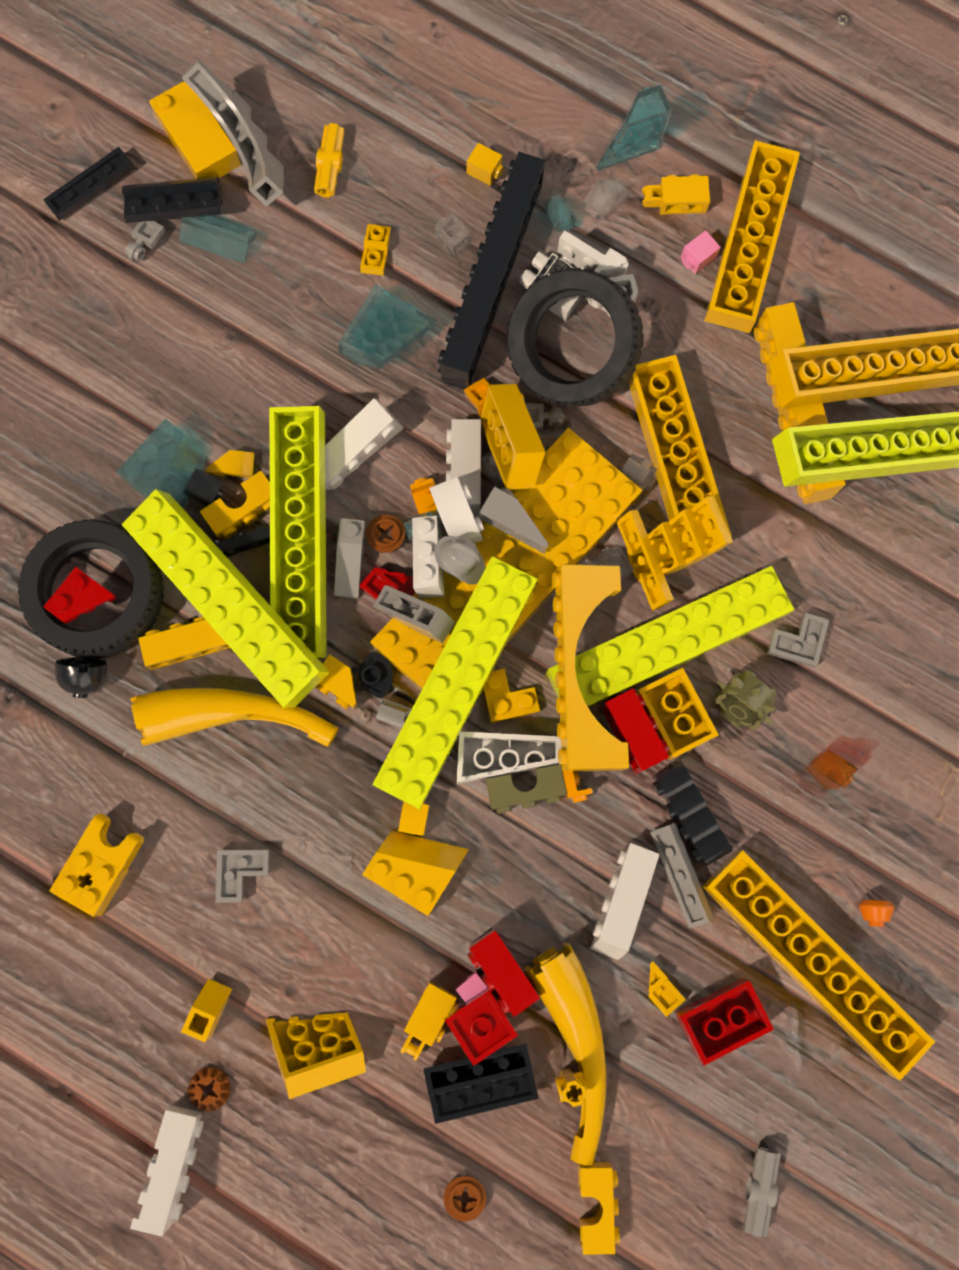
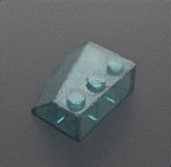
M661 85L646 87L641 92H638L608 140L596 166L597 171L661 149L672 110Z
M375 284L339 341L338 353L358 365L381 369L436 325L438 321Z
M165 419L116 473L144 499L157 489L169 493L184 508L189 497L182 492L195 468L202 471L208 457L182 431Z

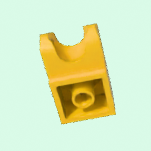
M103 813L93 817L49 892L93 917L103 915L144 842L142 835L131 833L126 836L119 846L113 847L108 842L106 836L111 820ZM91 875L92 885H87L86 878Z

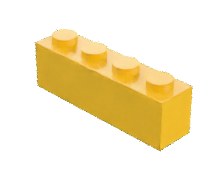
M204 617L196 618L193 620L194 623L184 625V623L173 624L169 626V630L162 632L160 630H151L146 632L145 636L138 638L145 667L150 670L230 649V647Z

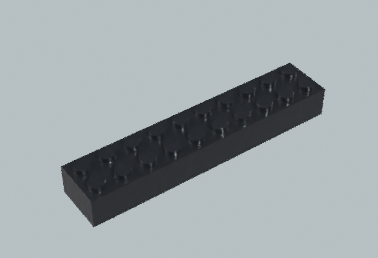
M518 151L516 159H512L509 164L508 174L510 175L508 181L504 180L500 190L501 200L495 202L492 215H494L493 222L489 221L487 224L485 243H480L477 252L478 262L477 264L473 263L470 270V284L465 285L462 292V306H457L453 318L455 320L454 328H449L445 341L448 343L446 350L441 349L437 363L440 364L438 373H441L442 383L463 390L471 384L543 186L545 159Z

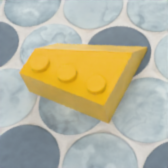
M391 831L362 875L429 916L469 849Z
M348 1012L316 1015L313 1019L299 1020V1016L289 1017V1021L275 1022V1018L266 1019L275 1057L289 1099L366 1072L363 1050Z

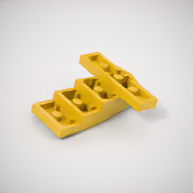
M708 496L692 508L684 509L670 521L661 523L650 534H647L638 510L629 511L616 521L627 547L630 567L635 577L641 582L652 611L660 609L674 600L665 579L666 575L689 567L733 543L714 496Z

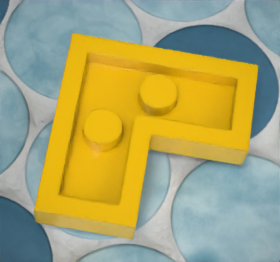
M505 669L491 672L483 687L491 723L540 712L535 687L510 693Z

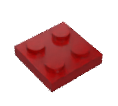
M489 988L444 1018L473 1066L518 1036Z

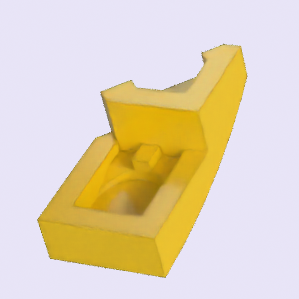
M229 450L208 466L204 472L220 477L231 475L250 478L253 476L254 453Z
M651 962L649 998L667 1018L686 999L673 986L654 962Z

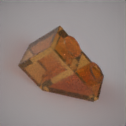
M829 749L819 753L804 768L825 790H837L841 786L846 788L855 779L853 774L858 770L853 764Z

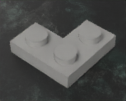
M804 613L798 635L778 629L773 630L767 654L816 668L829 619Z
M217 850L216 903L243 902L244 876H269L270 850Z

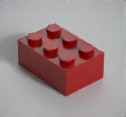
M631 689L607 701L601 707V710L605 713V717L615 737L621 742H628L629 764L636 775L670 758L667 754L670 752V749L664 738L660 739L655 730L658 729L654 718L651 715L648 716L643 707L646 706L642 695L640 693L636 694L635 690Z
M494 928L469 945L470 952L467 953L468 958L476 969L478 967L482 968L485 973L482 975V979L490 991L496 989L500 995L497 997V1001L505 1014L511 1012L515 1017L540 999L538 993Z
M741 978L675 1012L698 1061L704 1066L774 1030L750 980Z

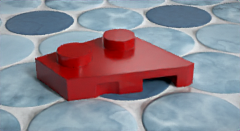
M75 567L43 607L67 624L77 619L79 615L87 614L95 610V607L107 601L115 600L116 596Z
M374 567L359 585L374 600H377L385 585L410 596L416 593L413 588L412 576L400 572H389L386 569Z

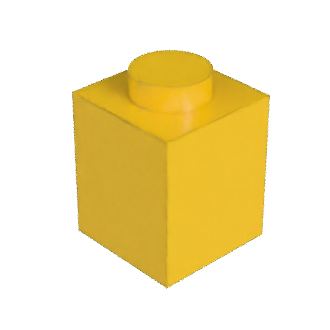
M477 143L467 159V174L491 186L495 179L498 180L504 166H502V155L480 143Z
M403 802L398 831L424 836L430 806L424 802L421 810Z

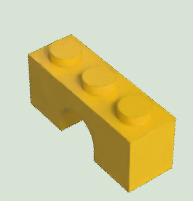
M262 471L241 483L247 494L246 502L241 507L229 508L219 498L200 511L220 540L224 538L226 540L230 539L233 534L238 532L239 528L244 525H251L258 519V515L264 511H270V482Z
M594 1162L593 1166L578 1163L579 1192L581 1197H593L600 1202L599 1212L594 1217L580 1218V1247L582 1254H615V1245L620 1244L619 1227H614V1216L619 1215L618 1199L613 1197V1188L618 1187L617 1170H613L610 1162Z

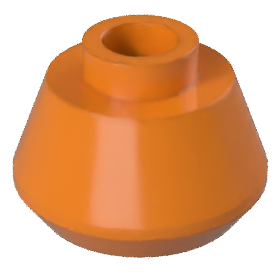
M861 900L858 904L862 918L869 921V926L885 927V922H890L895 910V906L891 901Z

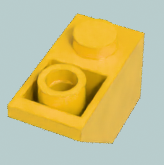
M329 654L323 665L330 673L315 688L326 696L329 692L336 696L335 702L346 710L349 707L356 710L358 703L353 673L348 666Z
M208 979L191 1007L181 1032L204 1043L210 1040L233 989Z

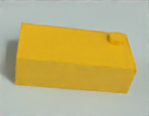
M185 81L149 100L156 119L195 178L214 176L220 178L241 166L237 150L218 121Z
M517 384L488 385L481 414V426L505 488L507 490L535 488L545 450L525 405L524 396L520 393Z

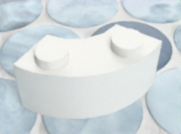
M456 477L430 487L448 536L466 537L473 541L474 544L482 541L483 538L480 531L484 530L480 517H474L468 499L472 497L467 484L461 485L459 478Z

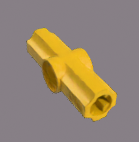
M329 123V125L324 126L321 148H318L316 156L317 174L314 191L315 194L324 198L335 196L338 173H341L342 146L345 132L344 128L335 123Z
M570 1068L562 1069L560 1075L555 1077L560 1102H568L572 1107L582 1105L583 1099L587 1097L582 1072L574 1073Z

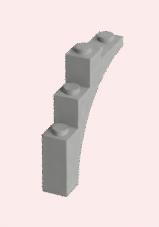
M198 58L182 74V79L210 109L231 139L244 165L249 191L267 207L283 193L284 165L267 150L268 137L251 120V107L235 90L231 92Z

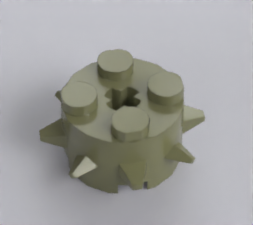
M747 670L743 671L742 674L732 676L727 684L717 680V683L723 690L715 695V702L722 708L719 713L729 723L738 728L742 725L748 726L752 731L758 729L763 721L774 724L767 716L769 712L776 710L774 704L777 693L773 687L767 686L764 682L757 679L753 672Z

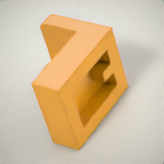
M484 378L464 389L466 397L477 409L480 419L488 385H490Z
M423 477L415 480L414 484L410 485V490L419 517L438 513L430 491V487L435 486L434 479Z
M562 771L567 793L565 798H572L573 803L588 800L587 795L593 793L592 788L577 791V786H580L578 772Z

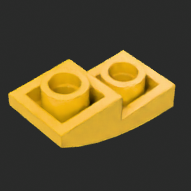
M367 225L360 273L384 276L391 227Z

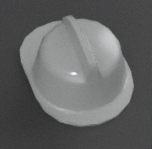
M446 536L435 545V559L443 570L469 585L479 582L485 570V563L473 541L466 537Z

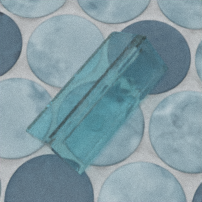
M213 215L183 217L179 241L244 263L247 260L248 246L256 239L257 230Z

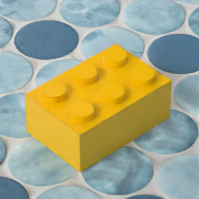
M683 668L636 692V694L640 693L646 703V706L643 707L648 716L651 715L658 726V729L655 730L660 739L664 738L670 749V752L667 753L670 757L668 758L669 760L719 736Z

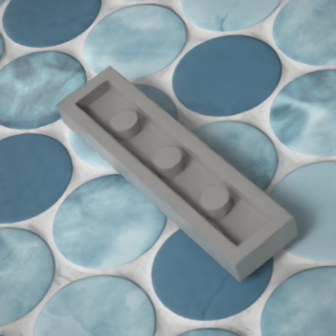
M673 823L651 831V836L660 854L689 929L714 921L676 824Z

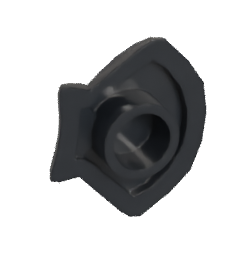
M374 651L365 658L359 667L351 668L355 680V691L365 690L377 698H383L393 685L394 677L390 662Z

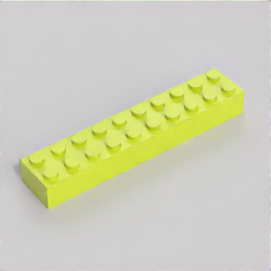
M319 406L269 407L270 606L317 658H327L325 412Z
M959 412L786 428L772 439L783 485L788 487L959 468Z
M155 489L122 523V526L283 708L296 707L330 673L169 493Z
M493 556L491 557L372 784L374 787L421 810L536 587L537 578Z
M770 566L575 656L576 678L588 708L789 615L794 611V608L773 567ZM557 664L549 668L546 674L559 698V688L555 684V676L558 672Z

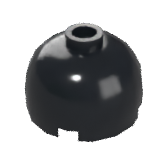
M75 657L56 660V681L65 692L72 693L74 698H87L89 693L98 691L106 680L107 664L104 660L88 658L75 660Z

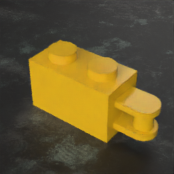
M693 174L678 177L676 175H669L661 178L660 185H648L642 188V194L645 196V199L642 201L643 206L659 207L660 215L702 214L707 212L710 203L708 176Z
M429 981L404 1029V1032L409 1035L400 1052L403 1054L406 1052L414 1056L413 1060L416 1061L425 1044L432 1047L434 1041L440 1042L446 1031V1028L443 1027L444 1018L456 1011L459 1004L455 1003L457 996ZM412 1037L421 1041L419 1047L410 1042Z

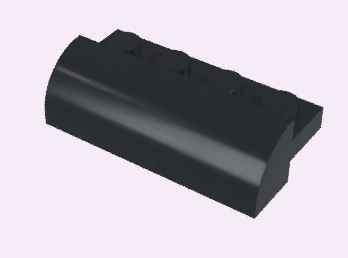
M218 176L124 185L122 187L126 223L221 214L222 186Z
M527 1044L495 1051L474 1066L469 1058L423 1069L435 1124L539 1099Z

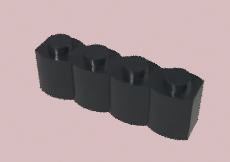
M681 761L653 776L654 782L652 787L658 796L662 795L665 798L667 804L664 807L670 818H676L680 825L677 828L679 834L684 841L688 840L693 848L690 850V853L697 864L702 863L703 866H708L733 851Z

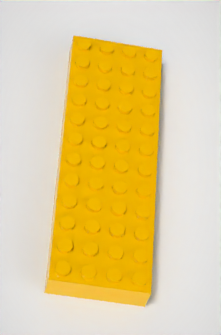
M569 427L545 452L535 488L510 490L514 494L513 497L519 501L548 542L545 554L483 520L484 530L480 531L483 540L475 543L478 552L484 560L485 569L493 556L538 579L536 587L506 645L555 592L556 587L552 586L553 572L560 565H579L616 524V521L639 499L642 489ZM444 570V597L420 599L417 593L412 596L442 609L455 621L443 644L392 618L370 641L372 647L422 691L477 584L469 585Z

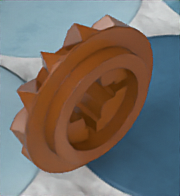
M380 515L369 523L366 529V538L372 549L380 553H392L401 547L405 539V529L401 521L396 517ZM379 529L385 532L391 529L390 536L392 540L384 538L380 541L382 535Z
M206 1067L197 1071L192 1076L187 1088L189 1101L196 1106V1109L206 1112L218 1110L226 1103L230 1095V1082L226 1074L214 1067ZM215 1080L212 1090L216 1095L209 1094L203 1099L205 1090L202 1088V1085L207 1086Z
M468 1175L456 1177L447 1184L443 1198L444 1206L448 1214L458 1221L474 1220L484 1210L486 1204L485 1189L478 1179ZM465 1187H467L468 1196L474 1199L468 1200L465 1209H462L461 1199L453 1196L462 1195Z

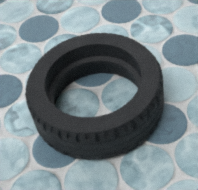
M581 268L553 271L549 276L546 274L536 280L534 285L531 284L523 292V296L518 299L517 304L513 308L514 312L511 313L510 321L508 322L509 329L507 330L509 360L512 361V368L515 374L520 377L519 380L525 387L545 401L572 407L597 404L612 397L615 392L620 391L627 384L626 381L632 377L636 370V365L639 364L642 355L641 348L644 344L643 324L641 316H639V310L630 295L622 287L598 272ZM572 296L588 297L600 303L609 313L615 328V345L606 365L595 375L579 381H567L551 374L540 361L536 346L538 328L546 312L558 301Z
M86 519L80 522L73 521L50 531L48 535L43 536L35 544V547L31 549L19 575L18 594L20 596L18 599L27 624L38 637L49 645L79 658H108L132 648L136 642L139 643L138 638L145 636V633L152 629L163 603L161 600L164 596V585L162 584L163 578L158 565L125 528L103 520ZM88 550H107L124 560L131 571L134 581L130 602L124 612L114 622L94 631L78 630L68 626L43 607L51 598L53 583L58 572L71 558Z

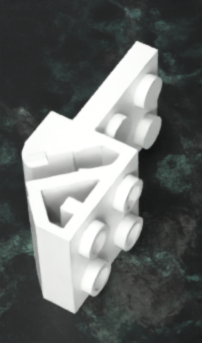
M566 231L562 233L557 250L559 259L566 261L573 268L589 269L608 277L622 287L635 303L638 289L634 275H626L628 267L626 257L611 248L604 255ZM585 297V299L588 300V303L591 306H593L594 308H600L607 312V310L600 303L591 298Z

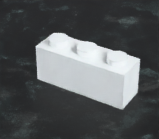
M437 515L412 518L413 588L420 599L444 597V570L436 562L434 555L435 545L443 538V527Z

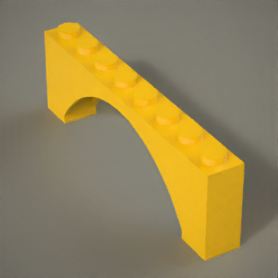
M560 565L552 574V586L556 587V597L553 598V611L557 615V622L554 623L553 632L554 636L557 637L558 644L554 652L555 662H558L555 684L559 688L556 710L557 713H560L557 736L558 739H561L558 763L562 765V771H622L629 768L628 742L619 741L593 716L580 692L575 670L577 642L586 620L607 596H615L621 591L620 566Z

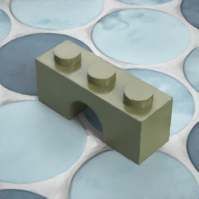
M561 765L535 769L536 785L528 792H521L514 787L511 774L486 779L491 810L497 809V814L512 811L511 806L522 805V809L537 806L536 801L546 800L547 804L562 801L561 796H565L567 793Z

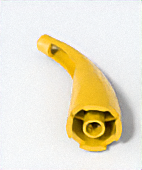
M181 688L154 691L130 697L133 703L131 708L136 728L143 735L140 738L143 746L248 719L276 722L294 727L308 733V738L326 747L330 746L339 727L301 707L283 708L273 697L246 691L221 688Z
M567 942L562 944L563 950L556 952L555 948L552 947L534 958L532 961L535 966L533 968L526 966L525 972L575 1058L579 1072L583 1074L587 1097L582 1101L579 1130L574 1135L570 1159L582 1165L593 1166L601 1135L606 1101L605 1051L602 1030L590 985L578 957L570 943Z

